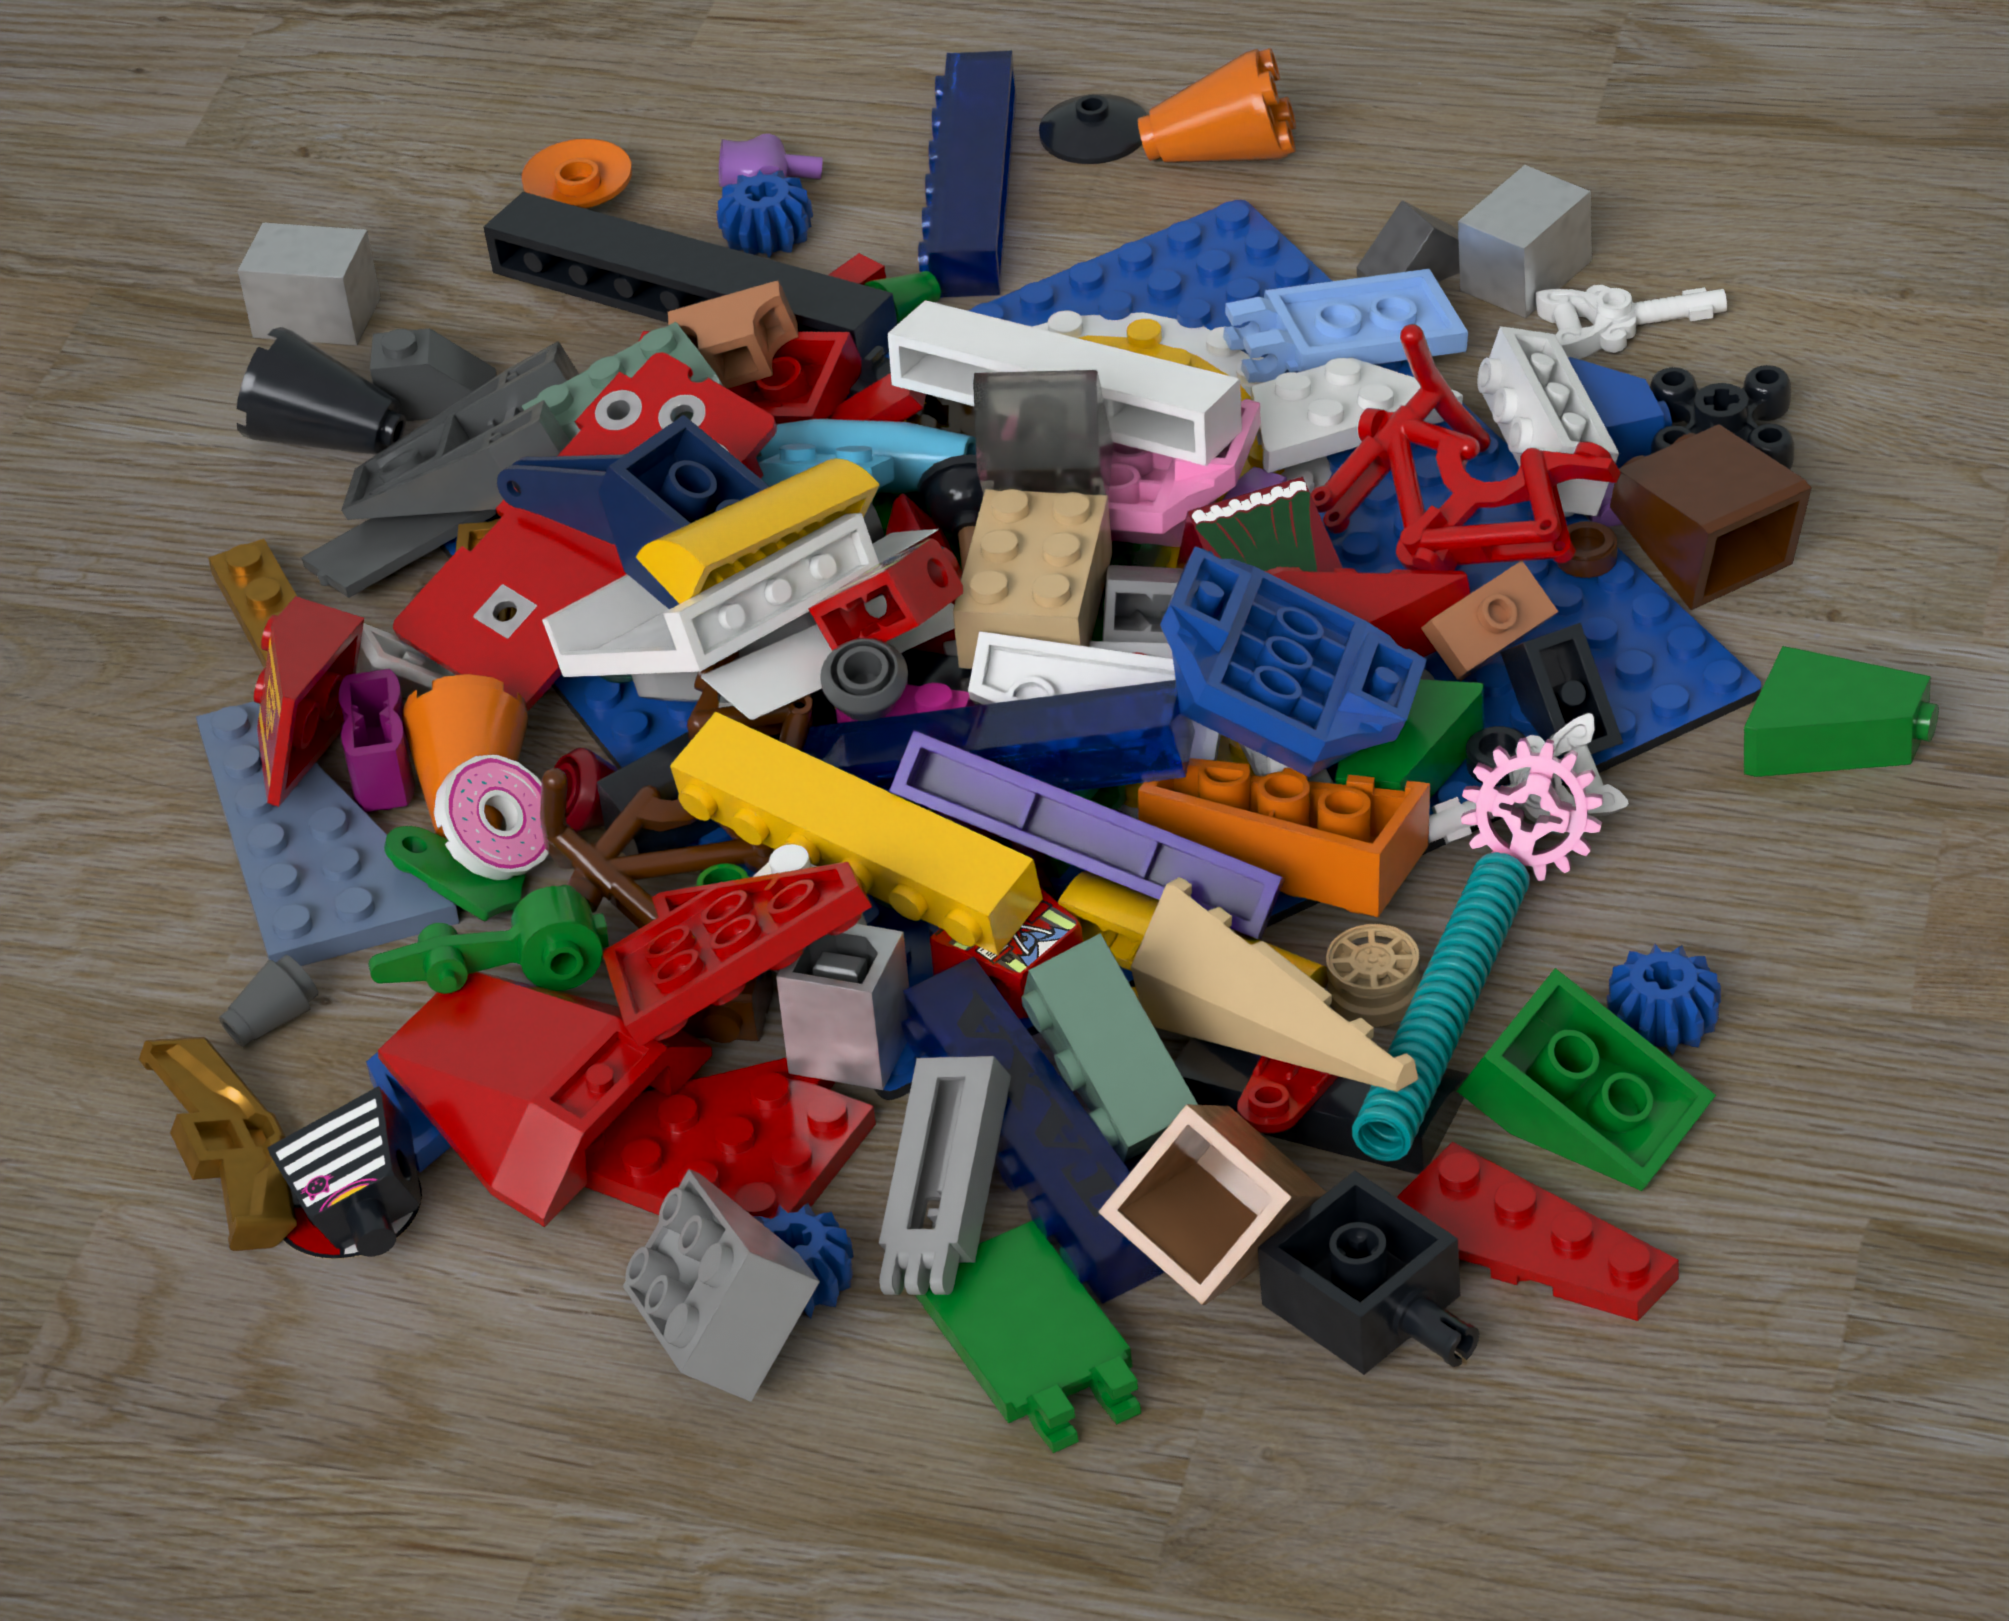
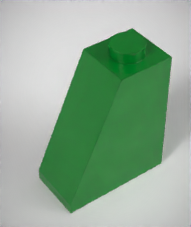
M1782 646L1744 726V774L1762 777L1911 765L1921 741L1930 742L1937 726L1939 706L1938 704L1930 703L1931 676Z
M1420 679L1408 718L1397 739L1359 750L1339 761L1335 778L1336 784L1346 785L1348 775L1375 777V788L1405 791L1407 781L1430 783L1431 798L1466 759V744L1469 738L1476 732L1485 729L1483 683Z

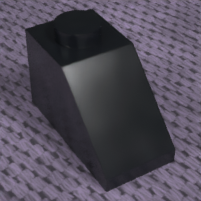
M1581 622L1500 652L1521 712L1544 742L1573 719L1591 713L1594 716L1595 727L1592 740L1587 744L1591 754L1623 743ZM1560 755L1557 758L1561 760L1564 755Z

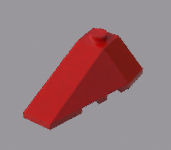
M1277 567L1265 571L1371 623L1391 636L1398 646L1404 649H1411L1422 657L1432 654L1437 650L1421 628L1432 618L1470 594L1468 576L1463 571L1394 569L1390 573H1358L1354 568H1334V572L1302 571L1299 567Z

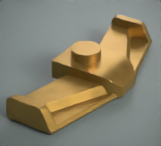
M206 1037L145 1041L139 1061L145 1069L154 1070L189 1112L176 1115L170 1134L192 1180L221 1178L229 1229L228 1243L230 1250L266 1249L277 1246L297 1226L291 1188L279 1171L267 1148L286 1137L275 1114L263 1106Z

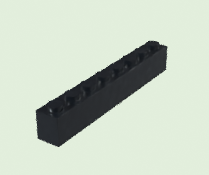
M522 192L483 226L494 274L667 323L669 311L779 280L797 320L798 332H850L862 360L875 346L883 347L885 356L889 352L888 332L897 325L893 293Z

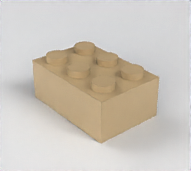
M985 489L961 578L963 594L956 598L953 608L959 668L972 669L979 631L1090 647L1107 577V570L1112 556L1107 495H1088L1076 492H1029L1016 489Z

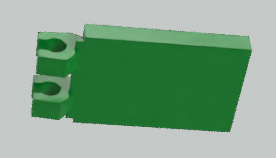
M1033 1220L978 1244L975 1262L958 1263L955 1284L951 1294L935 1295L932 1293L929 1283V1288L925 1295H915L1007 1423L1027 1415L1036 1432L1053 1453L1079 1442L1078 1432L1068 1422L1076 1417L1074 1407L1067 1397L1090 1387L1098 1403L1116 1425L1141 1414L1140 1403L1131 1394V1392L1138 1390L1137 1378L1130 1370L1133 1367L1131 1348Z

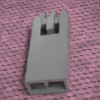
M994 1056L917 1058L879 1240V1245L885 1250L879 1279L880 1289L884 1295H900L903 1291L904 1283L909 1295H925L928 1291L929 1283L933 1294L949 1295L954 1288L958 1263L975 1262L1011 1081V1075ZM940 1200L939 1208H929L927 1216L933 1222L932 1228L922 1229L928 1201Z

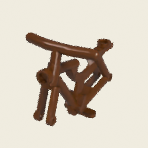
M739 650L697 673L694 689L702 692L687 721L690 741L712 715L718 712L767 736L780 735L778 741L805 753L810 731L813 728V703L809 695L754 720H750L734 706L719 708L721 695L701 678V675L739 659ZM796 703H804L805 707L796 708L794 705ZM558 768L548 769L542 778L540 819L544 845L557 866L564 869L572 867L575 869L566 885L574 887L588 901L592 913L597 911L603 897H605L639 929L657 919L658 915L651 898L652 896L635 882L636 880L703 871L713 865L724 863L745 865L749 870L757 873L769 862L771 854L775 851V849L762 843L760 845H752L739 837L733 829L718 823L733 840L618 857L641 828L661 832L689 825L698 819L683 808L679 799L673 801L662 800V795L656 787L651 785L644 786L635 794L597 843L589 844L567 823L568 779L565 772Z

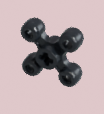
M1773 365L1755 367L1746 375L1742 389L1733 384L1716 383L1699 390L1694 376L1688 370L1678 367L1664 368L1653 376L1650 389L1656 400H1664L1666 402L1672 423L1685 421L1687 425L1685 427L1667 426L1660 429L1653 437L1651 454L1671 446L1683 435L1688 433L1698 434L1719 424L1791 470L1794 461V441L1791 433L1785 427L1778 424L1769 423L1758 426L1755 423L1756 420L1772 421L1779 419L1788 411L1791 402V382L1788 374L1783 369Z

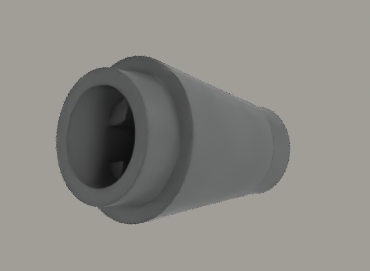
M285 955L276 963L268 960L231 1003L228 1010L219 1016V1021L230 1037L241 1047H245L252 1040H256L310 1011L309 1002L318 996V990L305 970L290 956Z

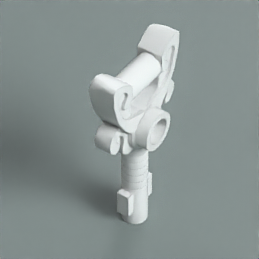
M1593 285L1586 292L1573 289L1537 291L1536 308L1538 316L1550 323H1556L1558 328L1556 337L1566 356L1581 359L1592 355L1600 349L1612 353L1622 351L1627 346V339L1635 336L1637 325L1685 317L1689 318L1690 321L1713 318V314L1727 311V299L1724 289L1706 291L1704 287L1682 291V296L1633 303L1631 294L1624 289ZM1579 317H1586L1593 325L1582 328Z
M1587 713L1573 719L1550 737V740H1554L1553 756L1556 758L1560 755L1565 756L1572 750L1578 753L1572 769L1577 774L1587 770H1593L1595 773L1594 780L1585 787L1586 793L1603 795V804L1595 809L1588 810V815L1592 817L1607 816L1624 809L1629 803L1620 790L1609 784L1603 785L1587 746L1591 742L1595 730L1594 716L1591 713ZM1529 735L1526 737L1531 746V751L1540 753L1545 744L1544 740L1540 736ZM1531 767L1519 768L1510 772L1511 784L1506 787L1513 788L1527 780ZM1554 773L1551 784L1560 800L1571 803L1572 806L1576 807L1574 796L1562 785L1561 778ZM1529 794L1525 803L1519 804L1514 802L1515 807L1522 809L1525 816L1533 822H1536L1539 815L1550 816V811L1541 808L1540 802L1542 797L1536 794ZM1458 797L1433 806L1434 814L1429 815L1428 843L1444 838L1446 844L1471 835L1470 827L1475 825L1462 824L1461 816L1471 809H1476V803L1466 801L1460 804ZM1489 812L1490 820L1494 817H1498L1492 815V812ZM1551 831L1554 834H1560L1559 832Z

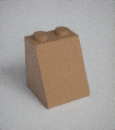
M1186 1104L1098 1212L1201 1305H1206L1259 1268L1258 1247L1327 1192L1230 1106Z

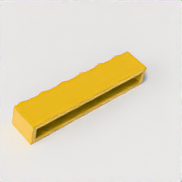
M718 712L712 715L670 765L679 793V802L695 818L703 821L712 819L733 829L739 837L752 845H760L762 843L775 850L790 844L802 846L808 852L810 863L817 867L849 862L861 881L866 894L868 893L891 904L899 914L913 921L922 919L945 930L951 938L962 945L971 947L975 944L999 955L1043 899L1034 859Z

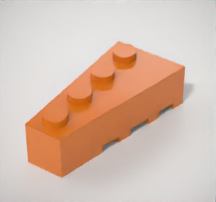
M1165 755L1138 789V820L1285 878L1281 892L1287 895L1337 906L1352 913L1366 914L1378 918L1428 847L1430 783L1407 781L1405 791L1375 788V777L1348 775L1346 785L1309 781V777L1291 768H1284L1283 771L1270 773L1266 776L1250 775L1248 764Z

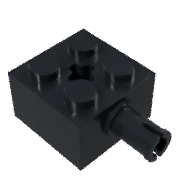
M1355 1170L1258 1247L1262 1305L1363 1375L1410 1338H1414L1429 1348L1452 1367L1462 1364V1358L1455 1354V1351L1467 1360L1476 1349L1480 1335L1479 1330L1445 1309L1461 1296L1458 1238Z

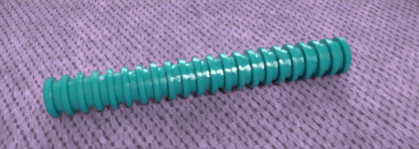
M1494 852L1485 854L1477 860L1387 1053L1394 1058L1407 1053L1414 1059L1418 1080L1398 1092L1371 1085L1358 1116L1352 1125V1137L1357 1147L1364 1154L1376 1160L1386 1162L1399 1160L1407 1155L1436 1093V1089L1442 1080V1076L1470 1018V1014L1476 1005V1001L1481 994V990L1487 981V977L1492 970V966L1497 959L1498 953L1529 888L1530 876L1526 867L1509 854Z

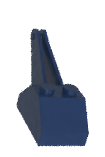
M682 415L627 454L526 456L514 462L512 466L505 468L497 477L499 493L509 505L542 515L616 545L624 572L669 610L679 605V603L637 560L636 555L641 548L660 537L770 487L685 415Z

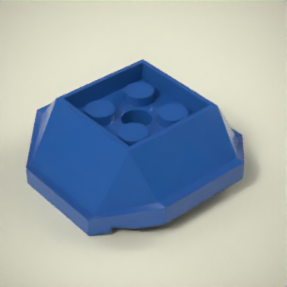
M1196 546L1183 569L1160 623L1172 650L1180 714L1307 777L1317 774L1359 750L1396 740L1408 718L1427 659L1413 650L1398 646L1391 636L1371 623L1255 566L1234 559H1220L1214 556L1211 551Z

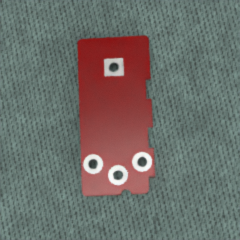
M660 352L652 355L632 378L619 372L575 420L577 427L581 430L558 456L627 454L674 422V418L678 414L688 411L694 413L691 419L694 424L761 479L764 475L756 456L775 436L777 424L770 413L710 378L699 383L691 381L694 375L691 367L667 353ZM503 500L495 508L501 519L472 551L461 546L396 617L393 622V629L400 640L455 675L472 674L493 677L504 682V692L510 694L515 699H517L518 692L525 699L527 711H529L562 674L542 619L625 576L626 573L624 572L616 545L542 515L515 508ZM508 607L517 609L512 619L504 622L497 620V615L501 610Z

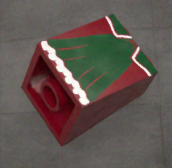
M1303 476L1187 511L1176 568L1184 569L1196 546L1211 551L1214 556L1220 559H1234L1255 566L1263 571L1277 567H1299L1302 571L1334 572V568H1343Z

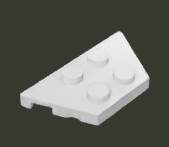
M1350 357L1332 359L1326 365L1298 373H1284L1277 376L1274 380L1251 386V400L1260 403L1261 424L1256 435L1258 445H1262L1263 469L1271 473L1358 447L1362 442L1358 434V423L1363 411L1367 408H1376L1387 412H1395L1401 405H1406L1420 389V385L1414 377ZM1452 390L1458 401L1462 404L1463 395L1458 391ZM1435 409L1424 419L1425 422L1432 424L1444 421Z

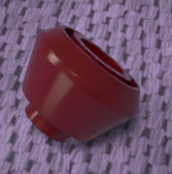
M581 747L576 748L562 756L554 768L561 769L567 776L566 820L578 833L604 826L597 782L618 771V769L591 750Z

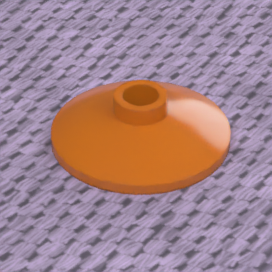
M597 139L568 140L551 145L535 154L523 169L522 184L526 193L581 208H590L611 200L627 187L632 177V165L628 154L613 143Z

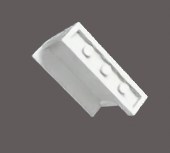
M862 513L845 514L670 610L626 574L542 619L563 677L701 672L809 612L808 608L878 565L879 561Z

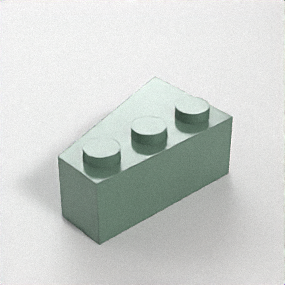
M1101 933L1028 971L1024 995L1021 997L1022 1006L1035 1028L1040 1032L1053 1052L1063 1079L1072 1091H1078L1091 1111L1087 1114L1089 1123L1105 1150L1114 1147L1124 1163L1149 1150L1186 1104L1198 1105Z

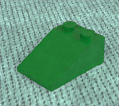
M1556 968L1541 984L1457 1090L1460 1095L1509 1134L1640 1191L1648 1185L1716 1096V1094Z

